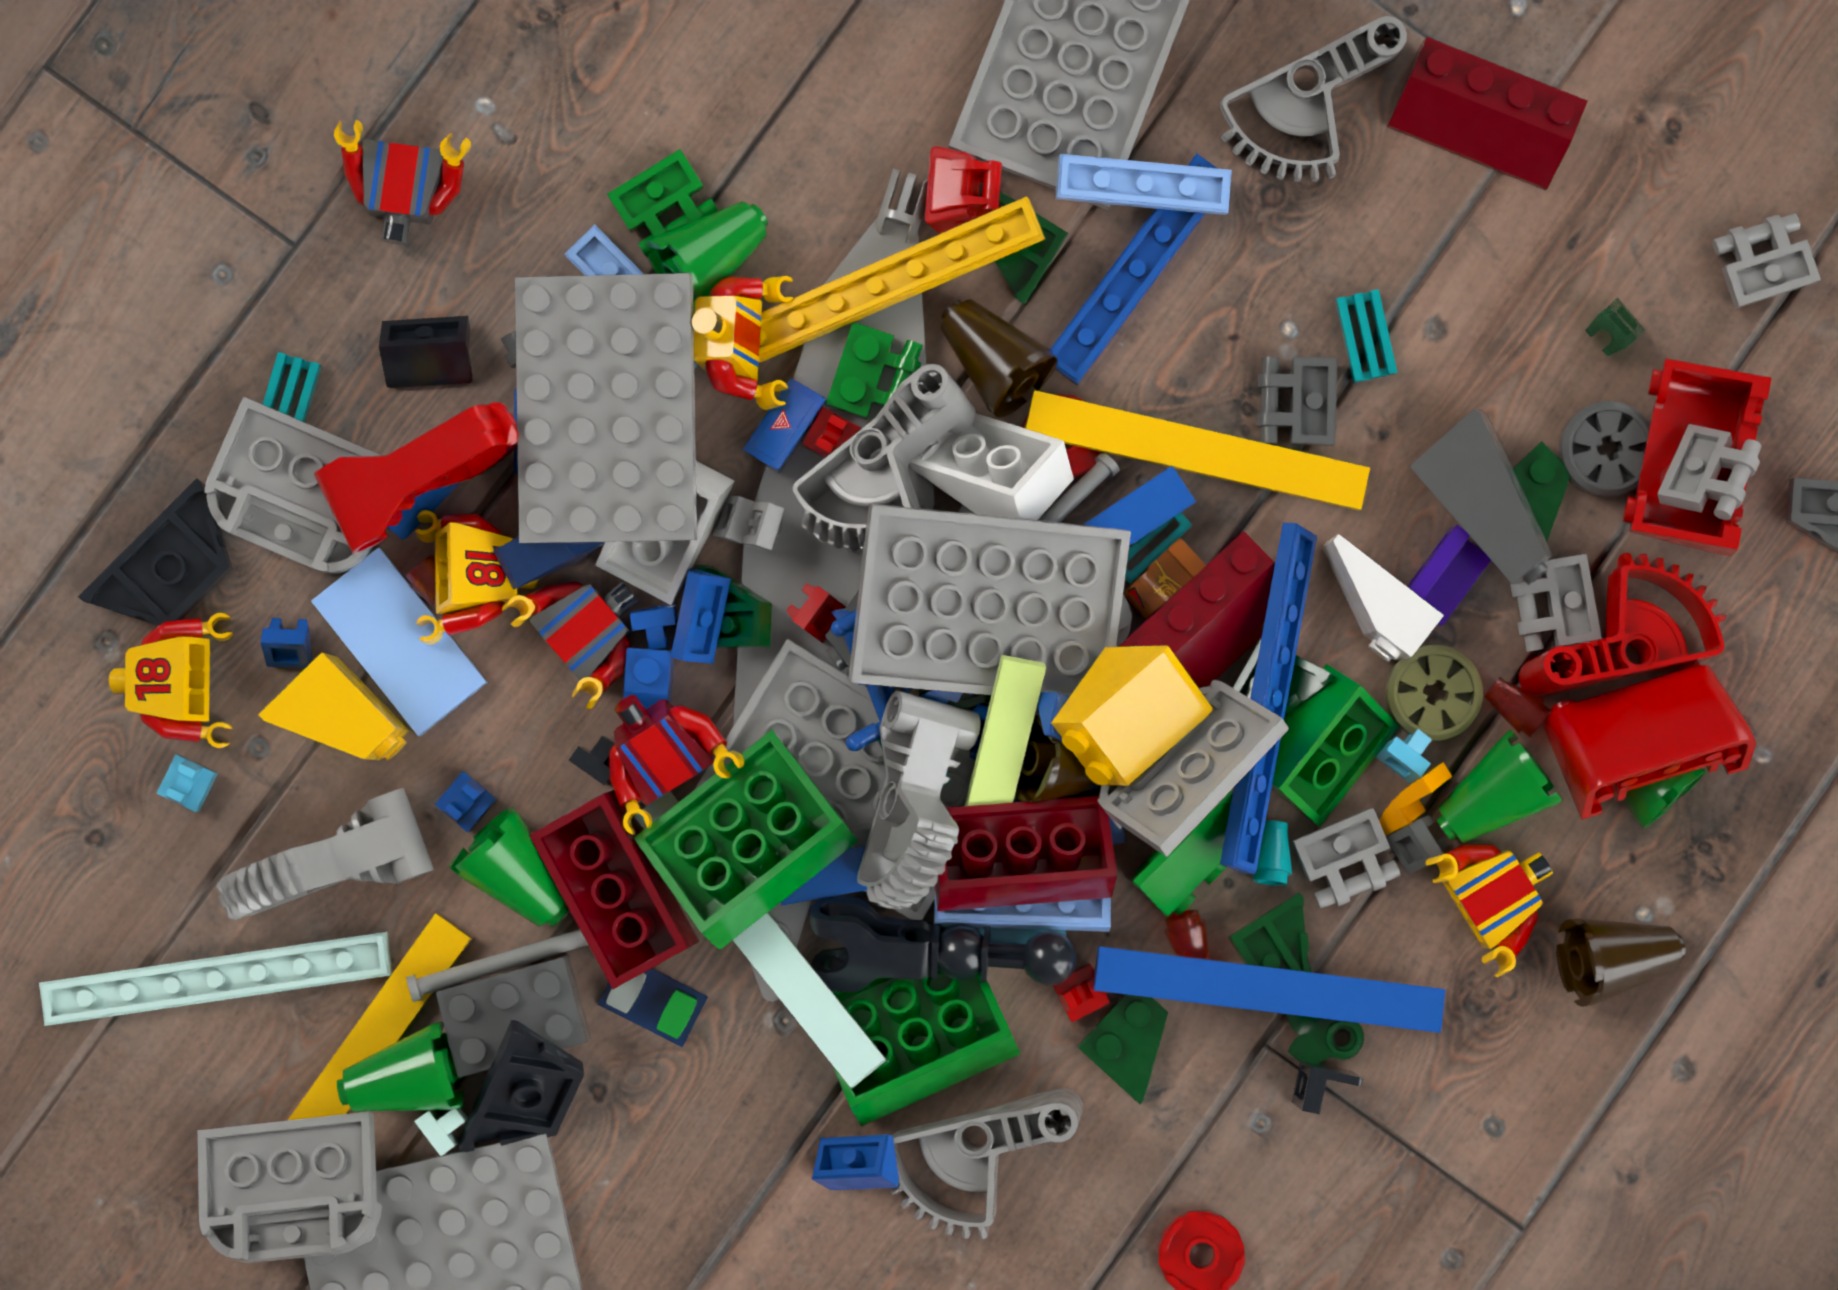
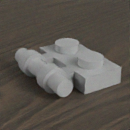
M1793 213L1784 217L1776 214L1764 218L1762 224L1746 229L1742 226L1727 230L1725 236L1712 240L1713 250L1717 256L1731 251L1735 255L1737 262L1721 268L1735 309L1817 283L1821 280L1808 240L1794 244L1790 243L1787 233L1800 229V221L1797 214ZM1765 240L1771 242L1772 251L1754 256L1751 245Z
M1688 424L1657 493L1660 504L1702 513L1707 500L1712 499L1718 501L1714 515L1722 520H1730L1734 510L1741 507L1746 496L1744 487L1748 478L1755 475L1760 463L1758 455L1762 448L1761 444L1755 440L1747 439L1741 450L1730 448L1733 443L1730 432ZM1722 467L1732 470L1727 482L1716 480Z
M1587 554L1547 560L1544 563L1548 566V570L1543 574V579H1537L1530 585L1525 581L1520 584H1510L1512 597H1517L1521 622H1518L1517 625L1519 636L1524 635L1527 652L1544 649L1541 632L1553 630L1556 647L1602 639ZM1546 592L1550 617L1538 619L1534 594Z
M1369 808L1291 841L1307 880L1313 881L1322 876H1325L1328 887L1314 893L1315 900L1320 909L1334 903L1339 907L1350 902L1351 896L1370 888L1375 892L1386 887L1387 881L1401 876L1394 860L1379 866L1375 854L1389 849L1390 845L1374 808ZM1361 861L1364 872L1343 881L1339 869Z

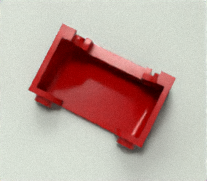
M1667 358L1664 360L1661 370L1653 369L1648 395L1655 396L1636 497H1627L1622 522L1630 523L1629 532L1731 557L1738 550L1742 528H1739V525L1736 523L1743 517V503L1741 507L1734 510L1730 520H1722L1714 515V510L1718 504L1716 500L1708 499L1702 513L1660 504L1657 493L1688 424L1730 432L1733 442L1730 448L1741 450L1747 439L1756 441L1758 427L1763 416L1758 414L1762 413L1764 400L1768 399L1772 377ZM1722 467L1716 480L1727 482L1732 470Z
M1697 661L1683 664L1673 673L1579 702L1572 699L1559 702L1551 708L1552 713L1547 716L1544 725L1545 732L1581 820L1602 814V801L1609 800L1613 796H1615L1616 801L1624 800L1629 790L1704 767L1707 768L1708 773H1712L1718 770L1719 764L1723 765L1727 775L1746 770L1749 767L1757 744L1749 724L1709 665H1700Z

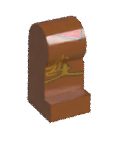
M1179 538L1140 574V577L1123 592V595L1128 603L1145 620L1198 574L1206 564Z

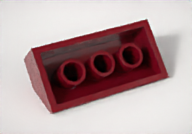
M1426 36L1417 50L1387 127L1546 191L1572 142L1588 100Z
M1243 531L1118 647L1168 646L1198 688L1210 686L1213 680L1220 677L1262 637L1275 562Z
M614 790L597 796L529 835L612 989L621 986L699 942L674 894L634 840V837L640 832L633 819H631V825L635 830V835L630 834L624 828L623 819L627 810L626 808H621Z
M1100 796L1054 799L1035 803L1028 801L946 808L959 827V832L957 835L958 843L954 844L951 851L952 858L946 861L945 871L943 874H938L935 885L937 911L1112 898L1117 880V869L1109 816L1097 801Z

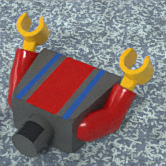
M340 120L334 130V138L342 146L341 154L345 177L356 201L364 206L371 216L384 218L381 241L397 245H407L410 222L431 224L434 215L442 214L460 193L464 170L462 158L469 152L471 141L465 138L461 143L460 151L455 150L451 145L452 133H449L441 141L440 149L363 139L362 147L358 143L363 133L362 123L359 120H355V135L349 136L342 131V122Z
M574 581L547 585L525 597L521 595L513 596L503 605L502 610L504 611L508 607H515L519 610L521 616L511 623L513 627L520 626L533 615L528 621L579 679L572 697H576L577 693L581 691L588 692L592 698L585 708L592 709L595 707L601 694L624 672L627 648H631L628 637L632 631L620 617L639 600L623 581L604 597L591 584L584 586Z

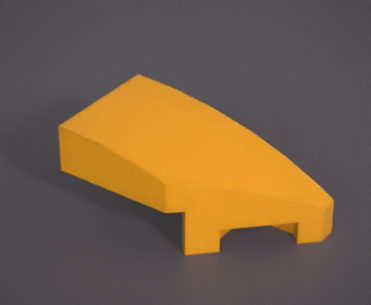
M1444 762L1435 766L1409 785L1385 809L1379 819L1385 836L1410 824L1426 811L1419 799L1432 793L1452 777Z

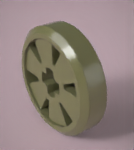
M1428 645L1418 648L1411 658L1399 660L1395 663L1387 678L1385 699L1391 717L1403 731L1412 735L1419 729L1430 737L1431 741H1438L1459 735L1474 722L1482 706L1483 686L1476 667L1464 654L1447 646ZM1437 681L1442 684L1439 691L1445 692V697L1443 700H1435L1431 705L1426 702L1429 695L1423 694L1424 686H1433Z

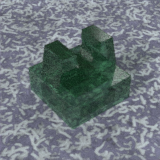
M1617 297L1596 316L1585 331L1590 337L1600 330L1610 333L1611 342L1602 350L1608 357L1627 348L1640 337L1645 328Z

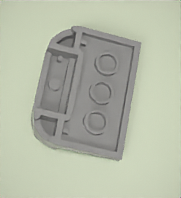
M243 397L208 475L204 493L207 494L208 507L217 525L225 531L320 572L330 574L347 573L371 554L374 547L358 553L351 552L314 477V473L339 457L382 455Z
M1213 680L1211 686L1199 688L1213 708L1209 716L1130 785H1102L1100 789V798L1097 801L1116 827L1119 829L1122 827L1126 828L1166 857L1289 730L1281 717L1218 680Z
M368 1111L197 1130L199 1225L202 1235L206 1236L211 1246L220 1254L242 1263H258L346 1253L360 1247L364 1243L370 1242L374 1238L381 1217L382 1205L377 1202L373 1113Z

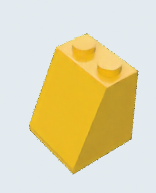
M1168 646L1105 647L1051 724L1061 735L1065 747L1075 754L1084 766L1086 775L1093 782L1103 786H1128L1209 716L1213 708Z
M321 653L258 714L265 722L367 760L379 761L384 757L390 760L405 746L407 742L403 737L410 731L338 656Z

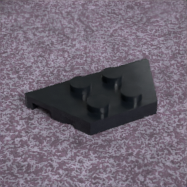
M196 478L78 597L83 602L157 626L166 621L182 620L233 569L220 527L217 525L208 507L207 494L204 493L205 484Z
M511 1020L460 1134V1151H474L475 1142L500 1138V1144L503 1146L546 1134L547 1137L556 1136L584 1077L583 1062L519 1021Z

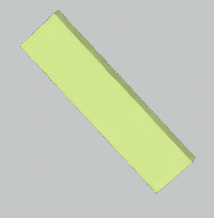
M1001 655L965 806L1013 803L1046 671L1045 663Z

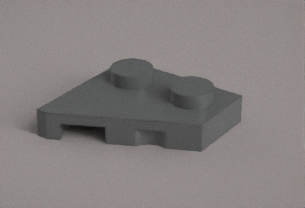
M1805 478L1789 479L1786 522L1838 553V481Z

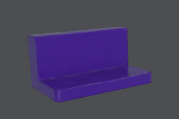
M1457 524L1448 529L1406 586L1444 615L1437 623V626L1445 624L1491 561L1484 551L1468 540L1470 535Z

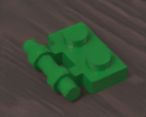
M681 149L607 193L630 233L645 224L652 235L637 243L646 258L648 257L647 255L654 251L653 248H646V242L654 236L718 211L711 198L697 207L690 198L704 189ZM679 204L684 215L663 227L657 217Z
M853 322L826 401V406L867 419L872 403L884 407L899 385L920 368L921 362L918 359L923 345L915 341L906 340L902 355H897L889 352L894 335ZM885 366L896 370L889 392L877 389Z

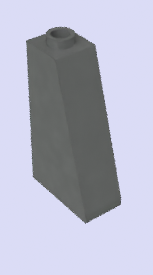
M1474 408L1409 467L1512 584H1520L1525 581L1530 585L1548 570V566L1544 562L1553 555L1489 416L1482 409Z

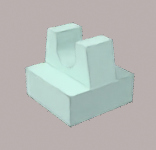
M461 1108L450 1110L442 1117H440L436 1110H429L414 1122L438 1154L442 1156L459 1143L452 1131L467 1121L468 1117Z

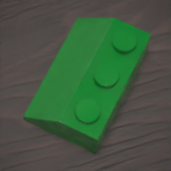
M1328 664L1323 669L1335 676L1334 681L1284 717V722L1289 730L1280 739L1271 790L1318 827L1322 825L1399 728L1396 721L1361 685Z
M1231 790L1167 857L1155 850L1127 878L1164 916L1168 917L1172 912L1177 916L1181 915L1196 899L1191 892L1203 880L1210 885L1226 869V866L1220 864L1233 795Z

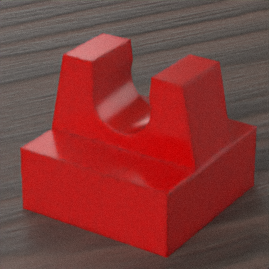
M822 407L802 446L826 458L860 431L861 427Z
M806 583L801 591L809 597L801 609L790 604L786 612L795 624L823 644L827 639L825 636L831 629L832 623L837 620L831 612L845 609L846 606L821 587H815Z
M1090 963L1073 971L1070 978L1063 983L1053 985L1071 1022L1110 1003L1105 992L1093 990L1095 971Z

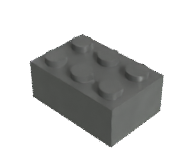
M569 955L436 992L458 1077L490 1069L511 1020L519 1021L561 1049L580 1045L591 1039Z

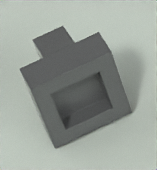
M1430 815L1419 818L1386 837L1390 847L1408 874L1426 867L1425 861L1428 858L1444 854L1442 851L1448 845L1444 837L1435 841L1427 829L1428 826L1434 823Z

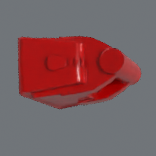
M939 146L932 147L929 161L925 222L938 234H941L998 209L1002 163L995 160L982 162L969 153ZM983 182L982 197H978L979 183Z

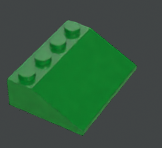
M773 730L769 731L741 753L744 758V766L742 768H738L733 760L725 766V769L731 774L730 778H722L714 774L654 821L650 829L645 828L634 837V840L699 931L719 950L859 841Z
M939 970L937 979L932 977L924 979L877 978L867 987L857 992L832 991L886 1058L883 1064L854 1088L847 1084L833 1066L848 1104L861 1127L1021 1054L988 980L987 982H981V972L972 979L956 980L947 977Z

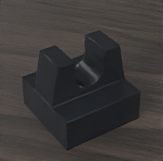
M601 736L591 752L584 747L578 746L568 761L603 785L609 786L611 783L610 766L608 765L609 751L615 743L606 736Z

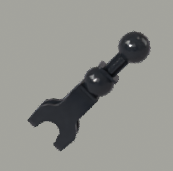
M825 897L817 900L809 910L812 931L819 937L839 941L844 946L843 948L820 951L811 963L812 968L831 991L857 992L867 987L877 978L924 979L932 977L937 979L939 970L947 977L956 980L972 979L981 972V982H987L989 967L1024 969L1026 975L1035 983L1053 986L1059 985L1070 978L1077 963L1076 951L1072 941L1064 934L1052 930L1036 933L1028 939L1026 944L990 942L991 926H985L984 936L977 929L967 925L950 926L941 933V924H931L922 920L883 917L871 905L859 898Z

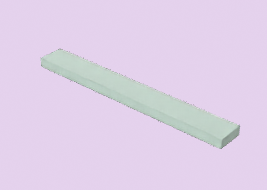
M669 791L650 803L643 810L649 812L653 823L679 803V801ZM639 813L634 817L644 829L647 828L644 817ZM766 913L733 939L735 944L851 1088H854L886 1061V1058L769 913Z
M387 932L46 981L40 982L39 987L44 1025L49 1026L390 976L393 970Z

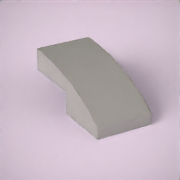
M729 495L717 520L712 536L743 545L772 550L784 508L771 503L754 502L740 496Z

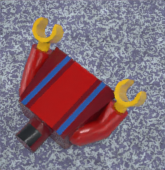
M636 695L627 696L615 707L614 711L623 721V724L614 730L615 745L609 751L610 780L621 808H626L627 810L623 819V825L630 834L635 835V830L631 825V819L635 814L639 813L644 817L647 828L650 829L652 825V817L649 812L639 807L638 803L641 800L647 806L712 764L718 776L730 778V772L724 767V761L727 757L733 759L734 764L738 768L744 766L743 756L739 752L726 749L727 741L706 714L682 705L674 707L665 699L656 702L646 709Z

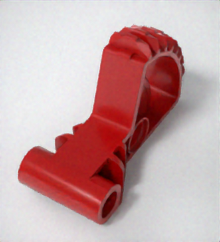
M492 402L488 405H475L388 455L339 457L314 473V477L351 552L358 553L384 541L388 537L385 531L387 526L399 524L403 516L402 510L411 509L415 503L414 498L434 489L471 480L494 467L496 463L503 461L506 456L516 449L520 434L517 429V422L505 404Z
M1623 553L1618 558L1617 567L1608 575L1605 638L1571 646H1557L1531 659L1520 669L1518 675L1519 684L1528 695L1545 697L1612 680L1678 667L1689 662L1705 661L1724 651L1725 645L1719 623L1723 622L1727 615H1714L1711 608L1717 605L1718 600L1714 598L1708 601L1704 600L1702 595L1705 594L1707 586L1700 585L1695 589L1691 586L1694 574L1688 573L1682 578L1678 577L1680 565L1673 564L1665 570L1664 558L1658 557L1649 564L1647 554H1640L1633 561L1630 553ZM1627 577L1648 581L1673 595L1686 608L1695 621L1705 651L1689 655L1679 626L1667 612L1647 601L1627 599ZM1627 645L1633 646L1638 651L1639 662L1637 665L1628 660L1625 652Z

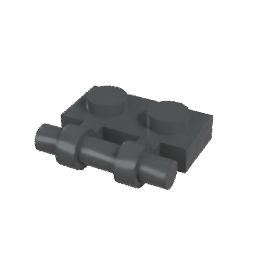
M1278 357L1262 358V374L1257 375V388L1261 389V412L1257 413L1256 426L1261 428V443L1277 444L1278 428L1283 427L1290 428V445H1335L1337 358L1293 357L1291 374H1279ZM1279 389H1291V413L1278 412Z

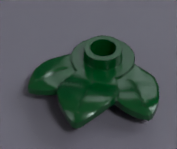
M1285 1014L1292 1029L1299 1034L1288 1049V1053L1298 1061L1319 1064L1329 1057L1340 1060L1350 1059L1356 1056L1363 1047L1364 1032L1359 1023ZM1340 1029H1345L1349 1033V1040L1345 1045H1337L1334 1041V1034Z

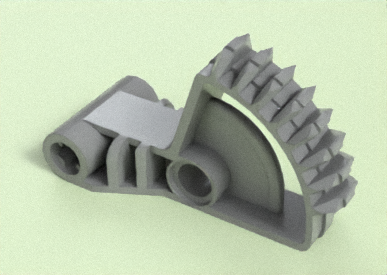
M1384 16L1321 49L1226 95L1221 100L1219 108L1230 130L1221 136V140L1223 143H1226L1235 136L1240 141L1232 150L1235 156L1239 155L1245 147L1251 151L1245 161L1247 166L1253 165L1257 156L1265 160L1260 169V173L1264 175L1267 174L1272 163L1279 166L1276 173V178L1279 180H1283L1286 168L1294 169V182L1301 181L1302 169H1309L1311 182H1317L1319 179L1318 168L1321 167L1325 168L1328 179L1334 178L1336 176L1334 164L1338 162L1340 152L1331 90L1394 60L1406 43L1407 32L1405 26L1395 17ZM1379 35L1383 38L1390 37V46L1387 47L1385 44L1377 45V37ZM1300 69L1313 71L1317 78L1316 87L1309 91L1298 89L1293 81L1294 73ZM1249 94L1259 114L1266 122L1279 131L1295 136H1314L1327 132L1330 157L1312 161H1298L1282 158L1267 152L1252 142L1242 132L1227 105Z
M928 364L915 371L899 385L875 419L794 483L793 492L806 510L801 521L802 526L809 533H813L822 542H829L834 548L841 549L844 546L849 552L854 553L857 552L859 547L862 550L864 549L866 524H847L824 517L813 507V502L829 489L840 499L859 507H869V504L887 505L901 498L904 507L921 509L908 472L909 463L915 457L924 454L923 451L930 445L938 444L937 440L945 433L955 434L967 430L973 424L976 417V409L973 403L940 365ZM881 448L880 453L875 458L870 459L871 454Z
M897 690L888 699L879 728L886 779L857 875V882L867 887L869 901L889 909L893 907L898 909L903 907L909 908L913 903L917 904L922 896L925 897L929 893L930 887L936 885L938 874H943L946 861L952 858V848L954 844L958 843L959 827L942 803L940 793L943 783L946 784L951 779L946 776L948 766L957 768L961 763L953 760L954 756L960 749L970 750L975 744L980 731V717L976 712Z
M405 789L394 790L367 801V804L360 811H356L351 816V821L347 825H341L337 829V835L334 837L288 849L240 868L221 878L216 885L219 892L218 898L222 909L225 908L228 918L238 920L250 917L348 879L399 884L434 870Z
M1058 1088L993 1108L895 1131L891 1136H893L899 1185L897 1188H890V1193L897 1195L904 1190L907 1195L900 1204L902 1208L906 1209L913 1202L916 1203L919 1207L914 1214V1218L920 1220L925 1212L932 1215L929 1222L931 1229H935L939 1221L943 1220L948 1222L945 1228L946 1235H952L956 1225L963 1226L961 1234L964 1239L970 1237L972 1227H978L980 1239H986L989 1233V1226L993 1224L996 1215L999 1154L1050 1141L1064 1142L1069 1140L1075 1134L1083 1112V1102L1075 1091L1068 1088ZM1055 1110H1060L1062 1115H1068V1119L1062 1120L1059 1114L1053 1115ZM975 1125L981 1127L987 1134L986 1143L981 1145L970 1143L965 1136V1129ZM918 1138L927 1164L941 1180L964 1191H987L986 1213L975 1214L957 1211L936 1202L925 1194L906 1171L897 1143Z

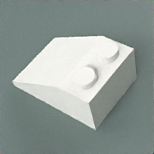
M977 413L973 424L967 430L955 434L945 433L937 440L938 444L930 445L923 451L924 454L915 457L910 462L911 469L975 514L1038 520L1074 480L1063 440Z
M696 461L697 540L605 542L595 566L672 605L687 578L689 569L693 567L716 524L735 481Z
M1339 534L1328 540L1322 547L1323 553L1363 635L1372 641L1368 647L1387 662L1391 659L1399 661L1411 658L1444 615Z

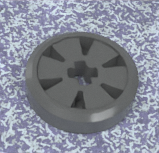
M1616 401L1597 402L1577 412L1565 425L1559 440V459L1564 463L1570 475L1569 480L1583 492L1598 497H1615L1638 487L1650 427L1648 420L1635 408ZM1601 438H1606L1609 444L1616 443L1618 452L1612 454L1613 461H1609L1607 455H1599L1597 447L1603 445Z

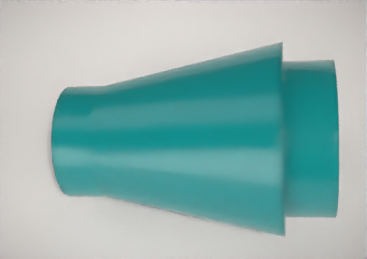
M1266 820L1255 875L1253 874L1252 881L1263 885L1285 886L1287 885L1288 876L1292 875L1288 823Z

